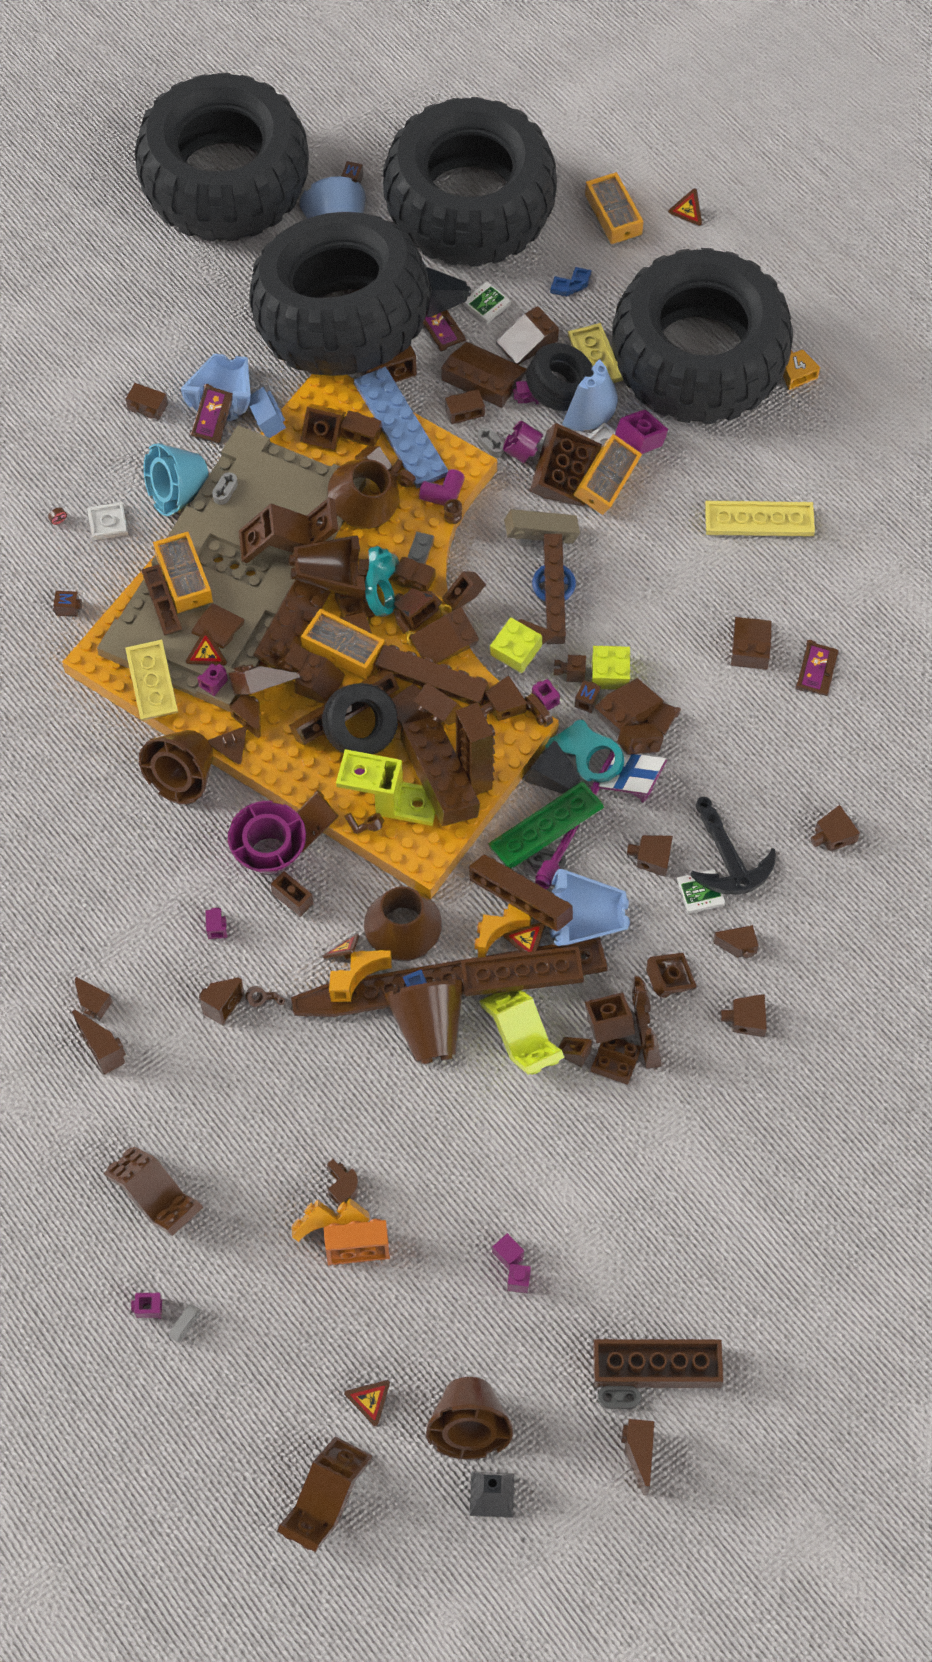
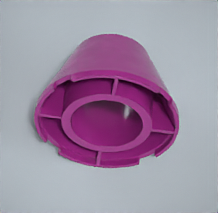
M259 801L244 807L235 815L228 831V845L234 858L244 867L265 875L277 874L292 864L301 854L306 840L305 826L299 814L288 805L273 803V801ZM264 839H277L283 842V845L278 850L270 853H262L253 849L258 842Z

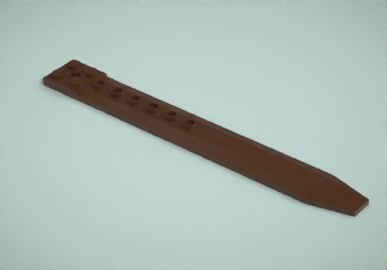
M600 937L566 946H557L555 944L539 946L537 950L579 946L580 957L582 958V955L589 957L581 959L583 976L608 971ZM515 950V951H509V952H504V953L486 955V957H489V956H497V955H506V954H514V953H522V952H520L519 950ZM461 960L367 976L354 989L351 1002H331L330 983L291 997L294 1016L337 1017L389 1008L384 995L390 991L400 992V988L407 987L403 977L421 969L427 983L448 980V983H452L453 980L463 981ZM463 982V992H462V995L465 994L464 982Z

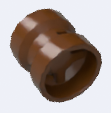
M449 499L445 502L444 518L446 522L457 524L461 521L462 503L459 500Z

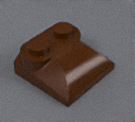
M684 953L652 956L647 960L646 971L652 987L658 996L667 998L673 993L697 988Z

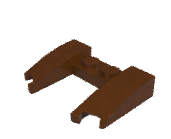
M635 976L631 996L645 1069L661 1067L657 1036L652 1028H648V1024H650L649 1012H651L648 990L641 977Z

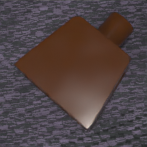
M510 676L505 677L485 692L486 703L480 705V708H484L487 715L493 713L498 721L526 712L527 707L525 699Z
M839 805L817 822L815 827L816 834L810 837V840L814 847L824 843L829 851H833L858 842L860 832Z
M643 835L640 845L628 844L627 855L638 857L636 867L666 877L673 836Z
M765 994L734 999L731 1010L720 1011L721 1022H732V1031L734 1033L765 1037L767 1030Z

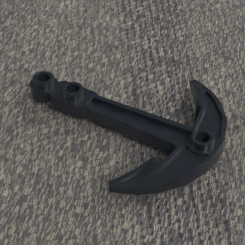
M704 796L698 798L696 809L701 813L700 817L708 833L711 834L730 876L719 878V874L692 871L690 876L707 889L721 894L740 895L755 890L767 880L774 868L776 859L775 849L771 848L769 854L759 862L757 868L750 871L746 870L723 828V823L716 809L712 807V801Z

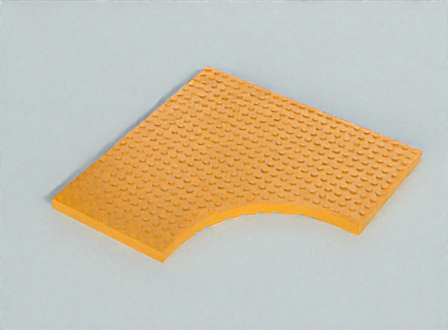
M311 374L281 409L282 415L285 418L283 423L286 428L272 436L270 442L332 467L333 464L341 466L346 462L355 460V456L366 448L367 445L342 438L341 436L335 450L300 442L307 406L315 404L344 411L346 414L349 410L359 412L368 417L374 416L354 385V378L349 375L329 376ZM414 413L447 469H455L464 474L465 480L457 498L462 503L463 519L473 501L496 474L497 459ZM382 432L375 446H380L393 466L399 458ZM445 477L432 483L443 485ZM366 478V486L362 493L368 496L380 495L381 492L377 484ZM396 480L399 489V503L395 513L386 523L376 528L360 529L344 522L334 539L358 536L360 545L359 569V559H369V549L371 547L379 546L381 549H388L390 553L398 557L400 562L402 557H408L416 532L433 535L434 542L426 564L436 570V577L428 591H432L442 601L443 605H447L442 599L448 591L446 581L447 565L451 543L461 521L457 524L446 522L443 505L419 499L420 488L416 489L414 484L412 487H403ZM217 557L214 559V562L217 563L223 561V558ZM153 558L147 563V565L143 569L152 566L151 561L153 560ZM233 564L230 566V568L237 569L239 568V565ZM141 571L62 661L67 675L140 719L130 669L99 656L97 647L113 621L119 619L144 578ZM248 571L246 575L253 576L256 572ZM393 574L388 579L395 596L398 593L404 595L412 589L410 587L398 586L393 581ZM378 585L377 594L381 604L385 606L384 594ZM331 591L322 610L342 618L343 615L335 599V592ZM394 609L393 613L383 617H367L372 634L385 640V645L397 646L400 648V651L406 653L411 651L417 654V657H420L413 642L412 646L407 644L406 633L403 634L397 625L394 615L396 609ZM440 609L414 631L412 629L410 631L416 633L441 618ZM471 648L439 663V665H449L455 671L463 670L474 678L477 676L487 680L489 688L500 682L479 661ZM262 661L258 665L262 667L271 668ZM335 665L345 674L339 689L366 680ZM375 666V668L373 669V671L371 672V674L369 675V677H371V676L375 675L376 673L380 672V671H377L376 666ZM394 677L400 689L389 696L392 699L413 683ZM295 679L248 694L256 697L260 702L261 736L257 738L247 730L240 765L212 748V765L274 803L286 804L296 812L314 795L316 790H319L325 796L324 799L339 816L323 832L325 835L412 889L432 899L545 750L548 740L557 734L559 720L552 716V724L547 727L539 725L535 715L527 711V709L523 714L500 721L496 720L493 713L488 714L486 720L489 725L492 724L495 730V735L493 736L495 740V745H493L495 754H493L495 772H493L492 790L476 795L480 802L477 818L443 827L436 814L433 826L383 817L384 823L380 830L375 832L365 830L355 834L344 816L347 813H351L358 825L364 823L369 816L376 813L375 794L336 787L344 753L332 746L325 733L306 745L296 741L289 724L324 704L296 694ZM173 688L178 713L143 721L164 735L184 730H193L203 735L207 740L244 727L231 716V712L176 688ZM451 698L463 708L470 705L465 702ZM371 707L345 721L349 733L357 738H364L371 734L375 726V715ZM397 722L396 734L391 743L381 752L373 755L402 760L403 782L422 785L400 740L401 725ZM443 722L442 726L456 753V722L451 725ZM417 800L412 805L421 807L423 803Z

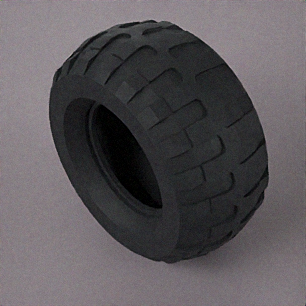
M217 73L193 77V79L181 81L173 85L167 93H162L154 100V106L146 111L140 126L139 136H137L135 145V160L138 179L144 195L154 210L158 212L168 225L177 226L179 231L185 235L202 237V240L236 241L239 238L253 237L263 233V230L267 227H274L280 223L284 213L292 211L308 176L309 151L305 129L284 95L277 94L274 87L265 82H258L250 76ZM221 143L246 145L258 153L249 164L228 171L200 170L186 162L195 151Z
M480 97L452 98L445 102L434 103L425 107L422 113L411 116L406 121L405 127L397 132L384 163L383 193L393 222L400 227L402 232L410 236L416 248L422 250L423 255L431 259H440L449 265L457 266V264L469 265V267H477L490 262L493 264L499 263L511 254H519L526 249V245L529 242L534 241L539 236L555 205L557 191L556 163L542 130L536 123L528 121V116L518 109H512L506 103L497 100L491 101ZM477 167L498 173L507 183L498 191L488 195L464 197L442 191L434 184V181L442 173L452 169Z
M334 212L302 220L285 229L262 249V255L254 263L249 302L255 327L273 354L279 360L286 361L287 365L294 369L304 370L310 374L329 376L364 372L389 362L396 355L405 351L411 345V340L417 337L422 330L430 297L426 266L410 236L402 232L397 224L383 220L379 216L359 212ZM360 289L344 296L319 298L339 290Z
M701 248V250L682 249L676 251L673 255H663L653 260L650 267H643L628 285L617 304L613 319L612 350L625 384L628 388H632L635 397L641 403L650 404L654 407V412L665 417L670 415L678 418L677 421L680 422L702 421L703 424H713L717 420L724 418L728 421L738 418L744 410L751 411L755 409L772 392L781 380L790 359L793 327L784 294L779 291L774 278L769 274H764L758 264L751 260L746 261L736 253L716 251L714 248ZM705 317L721 321L731 327L739 336L741 342L731 350L721 354L697 355L677 348L667 339L663 331L680 319Z

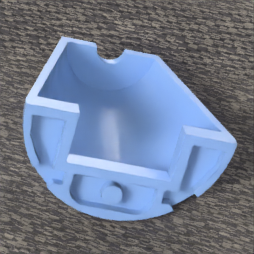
M341 176L328 177L313 183L308 191L305 190L301 195L299 205L307 219L334 212L364 213L366 194L363 186L359 182H353L351 178Z
M213 354L182 386L181 393L186 404L198 411L204 384H209L214 388L233 393L227 421L235 420L245 413L251 399L248 357L235 356V359L231 360L226 355Z
M600 359L591 369L594 373L593 376H585L577 387L562 423L563 426L576 431L595 430L603 423H607L615 413L618 402L617 390L606 366Z
M564 869L557 870L552 880V885H555L552 893L572 905L573 920L558 932L549 927L551 938L556 939L554 940L555 945L566 946L624 931L629 928L630 919L625 915V909L627 910L629 906L626 891Z

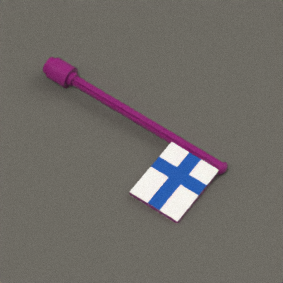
M610 750V754L599 773H604L613 766L615 754L612 750ZM623 753L624 766L622 771L610 781L601 783L594 781L590 790L595 795L599 789L649 796L667 759ZM579 825L565 833L551 860H545L535 876V883L542 888L549 889V887L553 886L552 880L554 875L560 869L558 863Z

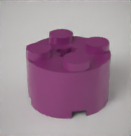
M519 421L513 427L515 431L512 435L508 434L503 450L524 464L529 456L533 457L538 450L536 445L541 441L543 434L527 423Z

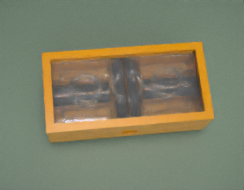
M617 172L586 181L585 196L611 244L642 235L643 219Z
M612 434L602 446L575 491L574 496L603 515L611 508L642 454Z
M189 532L153 542L156 558L177 613L212 603L211 589Z
M319 609L301 636L302 648L325 657L333 664L364 679H367L375 668L376 661L383 645H385V640L322 609Z

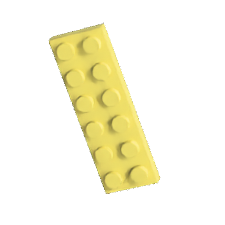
M705 501L706 535L814 536L813 502Z

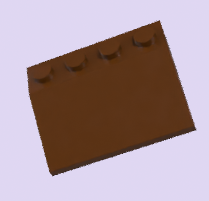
M466 342L454 351L441 367V380L465 392L479 389L483 400L503 408L512 395L513 389H516V382L522 380L527 369L472 343Z
M555 423L546 431L530 492L545 499L582 507L586 506V503L574 496V493L601 450L602 444Z

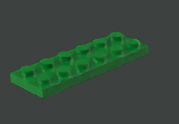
M582 781L489 842L488 845L506 867L512 869L603 809L604 805Z

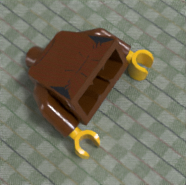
M410 589L404 595L398 593L395 596V620L403 634L406 633L409 646H412V642L409 640L410 636L414 634V632L410 631L411 629L414 631L439 611V609L440 617L446 615L444 611L452 612L451 607L443 605L442 601L432 591Z

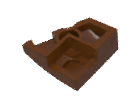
M335 593V599L343 617L363 612L366 613L367 617L376 616L369 607L365 594L362 600H356Z

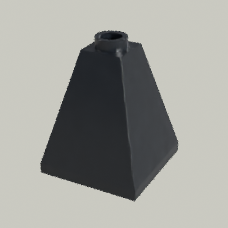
M426 267L430 290L429 303L426 310L427 317H432L467 301V297L471 296V288L467 286L466 281Z
M553 741L533 766L524 781L564 794L579 784L581 778L558 743Z
M471 1471L470 1516L513 1518L514 1473Z

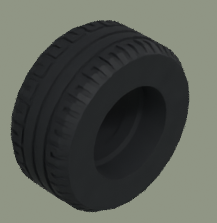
M552 343L543 346L537 351L527 368L526 382L532 395L541 404L553 410L568 411L578 385L585 376H593L594 373L591 370L593 366L589 359L575 347L563 343ZM552 371L563 375L569 383L558 379Z
M351 684L338 689L326 702L322 714V726L324 727L323 730L327 736L326 738L335 749L344 753L345 749L367 754L381 752L391 743L398 726V714L393 700L384 690L372 684ZM355 702L366 703L371 707L375 715L374 729L369 736L364 738H357L351 735L345 724L346 711Z

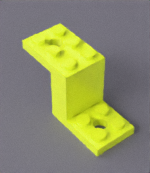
M345 749L336 787L375 794V810L382 817L433 826L436 813L423 786L403 782L402 760ZM358 768H362L365 770V772L362 775H357L354 773V771ZM417 800L423 803L421 807H415L412 804Z
M524 991L494 993L479 1000L481 1007L494 1017L509 1059L528 1075L537 1074L542 1068L556 1065L559 1063V1060L564 1058L562 1050L548 1040L534 1000Z

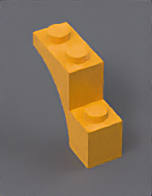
M508 904V909L504 908L503 917L483 914L482 922H478L477 933L480 934V937L475 939L474 949L478 950V958L486 957L491 945L505 933L530 926L532 917L511 904Z
M354 951L351 953L350 971H330L329 992L331 1002H351L354 989L365 977L380 970L392 969L391 951Z
M351 1198L346 1203L342 1202L337 1209L338 1213H335L317 1199L314 1204L310 1203L307 1206L302 1219L298 1218L291 1227L292 1238L299 1242L308 1233L324 1228V1226L332 1223L343 1225L349 1224L352 1221L368 1222L370 1220L369 1212Z

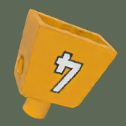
M791 350L790 359L783 374L788 389L791 390L818 379L820 367L804 350L794 353Z

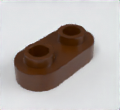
M533 693L524 698L527 703V711L535 715L539 725L547 727L553 723L551 714Z

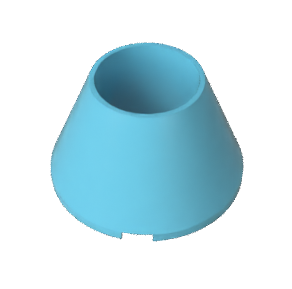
M160 443L153 444L149 447V454H145L144 458L146 489L148 495L153 497L155 501L153 505L159 513L165 516L174 515L195 499L209 477L208 468L202 456L197 453Z

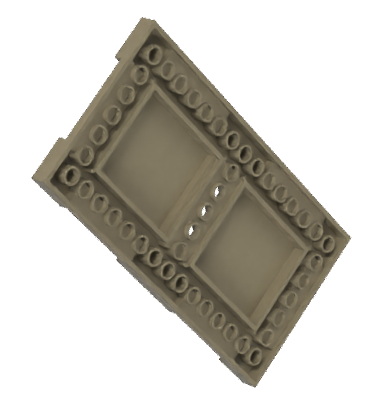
M239 425L222 449L221 458L190 507L186 506L167 536L168 538L187 531L189 532L210 586L213 602L177 613L182 630L164 636L143 579L119 619L113 621L97 647L99 656L129 668L126 647L162 640L173 688L229 712L230 706L239 699L240 695L234 694L228 673L235 671L234 667L253 664V667H258L261 660L253 656V653L294 581L290 577L291 568H293V566H289V555H293L291 552L268 546L249 563L242 562L239 530L271 503L308 515L328 498V483L332 474L340 467L336 464H333L332 467L271 443L269 437ZM228 472L234 473L237 476L238 482L236 490L226 504H216L213 500V489L223 474ZM356 478L353 480L354 485L362 493L366 486V478ZM339 516L337 517L338 531L326 541L333 540L345 522ZM156 555L151 561L152 566L159 564ZM217 557L223 558V561L217 563L214 562V559ZM238 564L239 568L231 569L230 566ZM248 571L256 572L253 576L246 575ZM213 603L245 619L244 625L234 633L233 640L224 649L219 647L227 660V664L222 666L227 671L228 681L215 696L200 688L197 678L210 665L187 664L185 662L199 639L198 636L191 633L192 629Z

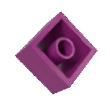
M643 409L620 418L615 435L641 454L662 447L669 429Z

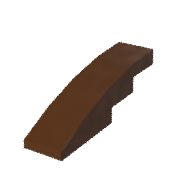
M160 565L142 569L141 572L164 636L181 631L182 627Z

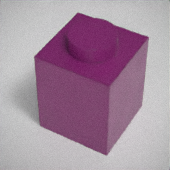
M508 1233L492 1246V1253L508 1270L510 1269V1264L520 1265L524 1261V1250Z
M510 1264L507 1291L528 1294L531 1266Z

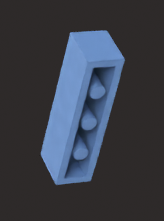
M262 387L251 394L249 406L265 436L271 438L286 427L283 423L285 418L270 390L267 392Z

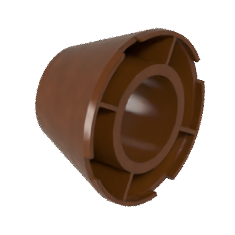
M357 459L346 462L335 470L328 483L327 496L335 499L337 517L339 516L347 522L346 524L360 529L379 527L393 516L398 507L399 489L397 482L389 470L378 461ZM356 478L370 479L377 484L381 494L377 496L365 495L355 487L353 480Z
M184 730L153 738L145 743L139 752L140 770L149 785L152 783L159 790V795L178 804L193 803L203 795L213 760L212 746L203 735L193 730Z
M404 886L395 887L375 899L368 908L364 919L365 936L370 946L376 951H391V958L394 961H411L426 955L438 942L442 930L441 915L435 903L423 893ZM399 908L411 909L419 915L414 921L407 924H397L386 918L390 912Z
M461 1377L451 1381L447 1385L426 1427L427 1441L430 1445L436 1446L439 1453L448 1457L465 1460L486 1458L487 1453L496 1450L499 1453L509 1445L513 1437L511 1421L493 1388L487 1381L477 1377Z

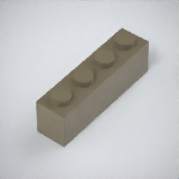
M510 509L504 519L507 538L543 541L544 534H562V542L570 544L574 543L580 535L577 515Z

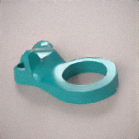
M379 546L369 549V569L365 580V595L372 612L376 616L383 617L393 613L395 609V595L388 579L395 572L399 559L395 554L390 553L388 549H381ZM377 584L381 587L385 598V606H383L379 600L377 594Z
M584 720L575 721L561 733L550 738L545 746L548 748L553 741H556L565 754L576 756L578 773L586 781H596L599 783L610 781L622 771L624 766V754L619 745L612 739L593 732ZM602 749L612 750L615 754L613 766L604 773H593L589 768V761L592 755Z

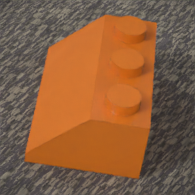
M372 1219L369 1222L352 1221L349 1224L340 1225L339 1223H332L324 1226L328 1266L390 1259L386 1220Z

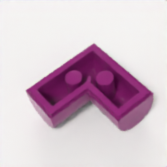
M455 469L448 470L443 485L423 481L419 499L443 506L447 500L457 499L465 480L464 474Z

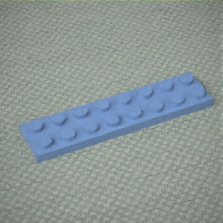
M384 367L354 379V385L372 415L382 421V432L399 460L403 462V467L416 477L414 482L416 489L421 487L423 481L432 483L446 477L447 467L387 368Z

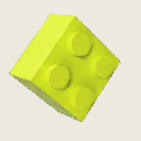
M510 617L490 645L491 656L516 671L523 673L542 647V635Z
M593 646L592 682L601 686V689L616 690L629 683L630 647Z

